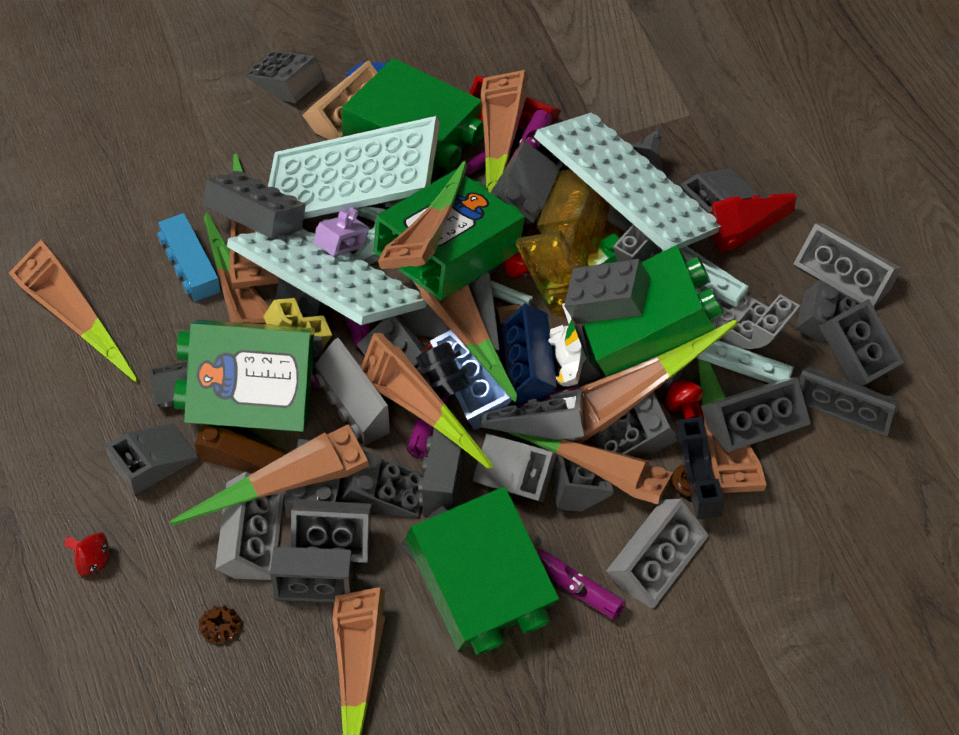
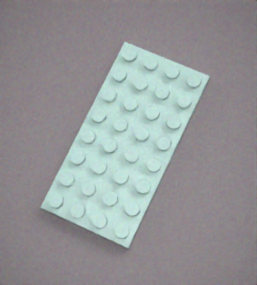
M588 113L537 130L534 137L663 251L675 245H678L679 249L719 232L721 226L718 225L716 218L712 214L707 213L701 208L696 200L686 195L680 186L672 183L662 171L657 170L646 157L641 156L635 151L630 143L621 139L615 130L607 127L597 115Z
M434 116L275 152L268 187L278 188L281 193L295 196L298 201L306 204L304 219L340 212L342 209L348 210L349 207L359 208L407 198L431 184L440 121Z
M303 228L302 230L274 238H269L257 231L228 238V248L360 325L426 308L427 302L420 296L417 290L409 289L402 285L401 281L386 276L383 271L368 266L367 262L354 258L349 252L332 256L313 243L315 233L308 232Z

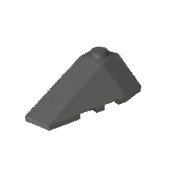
M579 389L551 394V399L537 402L536 399L528 400V403L520 408L510 405L484 412L481 427L558 440H577L580 437H584L586 428L583 391Z
M557 454L552 472L553 492L557 509L582 512L613 494V487L610 482Z

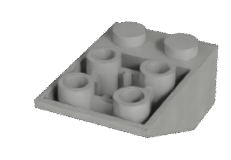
M486 434L482 451L491 461L494 468H486L478 461L472 481L496 489L505 486L510 493L544 502L557 454Z

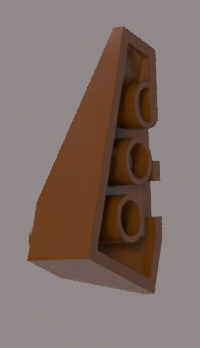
M203 424L195 441L198 460L249 473H254L287 454L246 428L237 426Z

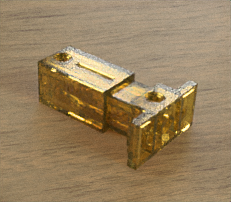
M571 169L558 171L537 224L541 234L518 238L516 246L552 315L565 313L562 304L566 300L573 268L589 266L587 263L589 255L598 252L610 205L609 202Z

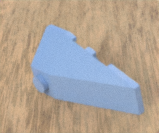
M451 330L430 340L433 347L444 342H450L454 352L460 350L462 353L461 356L455 358L459 369L468 366L469 371L465 373L469 384L466 388L456 392L455 395L474 430L481 427L480 417L483 416L484 412L506 407L511 402V397Z

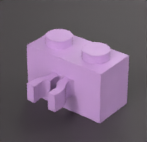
M349 207L348 211L340 210L338 218L319 222L313 243L332 256H337L363 248L369 227L357 220L358 211Z

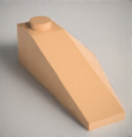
M370 61L364 63L303 114V117L316 134L328 140L342 137V107L378 73Z

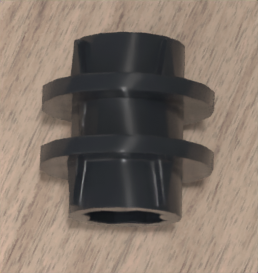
M450 342L437 345L416 357L421 368L418 372L421 375L426 373L430 381L429 385L440 399L466 388L469 384L465 376L469 368L465 366L459 369L455 358L461 356L462 353L460 350L454 352Z

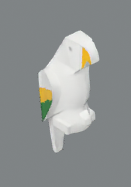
M562 304L569 325H561L550 329V339L548 341L551 345L556 346V358L562 366L559 377H556L557 382L562 386L568 387L578 384L586 356L571 316L564 307V304Z

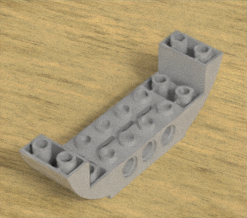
M634 224L613 246L618 262L635 259L643 262L662 251L658 245ZM746 294L736 307L717 298L724 314L714 319L716 328L733 320L738 321L737 326L721 337L719 341L743 349L761 348L769 344L800 308V305L781 294L769 307Z

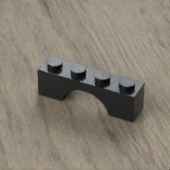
M695 417L677 420L676 440L696 518L699 520L720 517L723 512L724 497L719 479H715L711 469L708 439L703 418Z

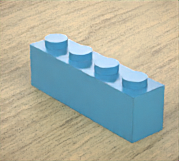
M182 213L158 222L160 232H157V237L161 245H166V255L170 262L174 261L175 273L178 278L182 277L185 293L187 295L191 294L194 302L220 293L218 277L185 214Z

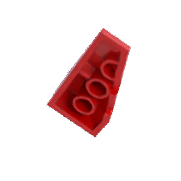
M772 194L768 198H760L759 195H753L751 199L742 200L741 196L712 203L711 214L716 218V222L721 227L719 232L711 235L719 252L734 250L744 245L794 212L796 194Z

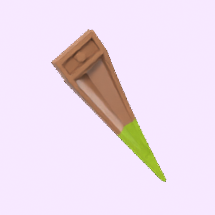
M525 70L483 79L481 100L485 140L486 188L489 192L492 191L508 162L527 96L525 90L528 75Z
M40 240L9 274L23 290L73 329L133 381L139 383L138 377L62 260L44 241Z
M733 320L657 357L574 389H582L586 422L584 437H580L576 441L582 443L599 431L603 432L737 326L738 321Z
M374 333L361 369L376 390L433 426L486 468H494L491 461L398 346H394L382 333Z
M381 587L335 596L332 620L339 671L343 735H362L385 621L383 616L385 591Z

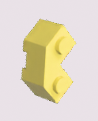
M295 298L274 300L263 316L266 324L315 328L314 335L322 338L323 348L332 336L325 317L303 318Z

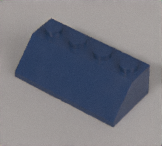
M526 303L497 328L499 360L517 394L516 402L511 400L508 405L528 403V400L532 399L542 401L557 388L552 345L548 341L550 339L548 313Z

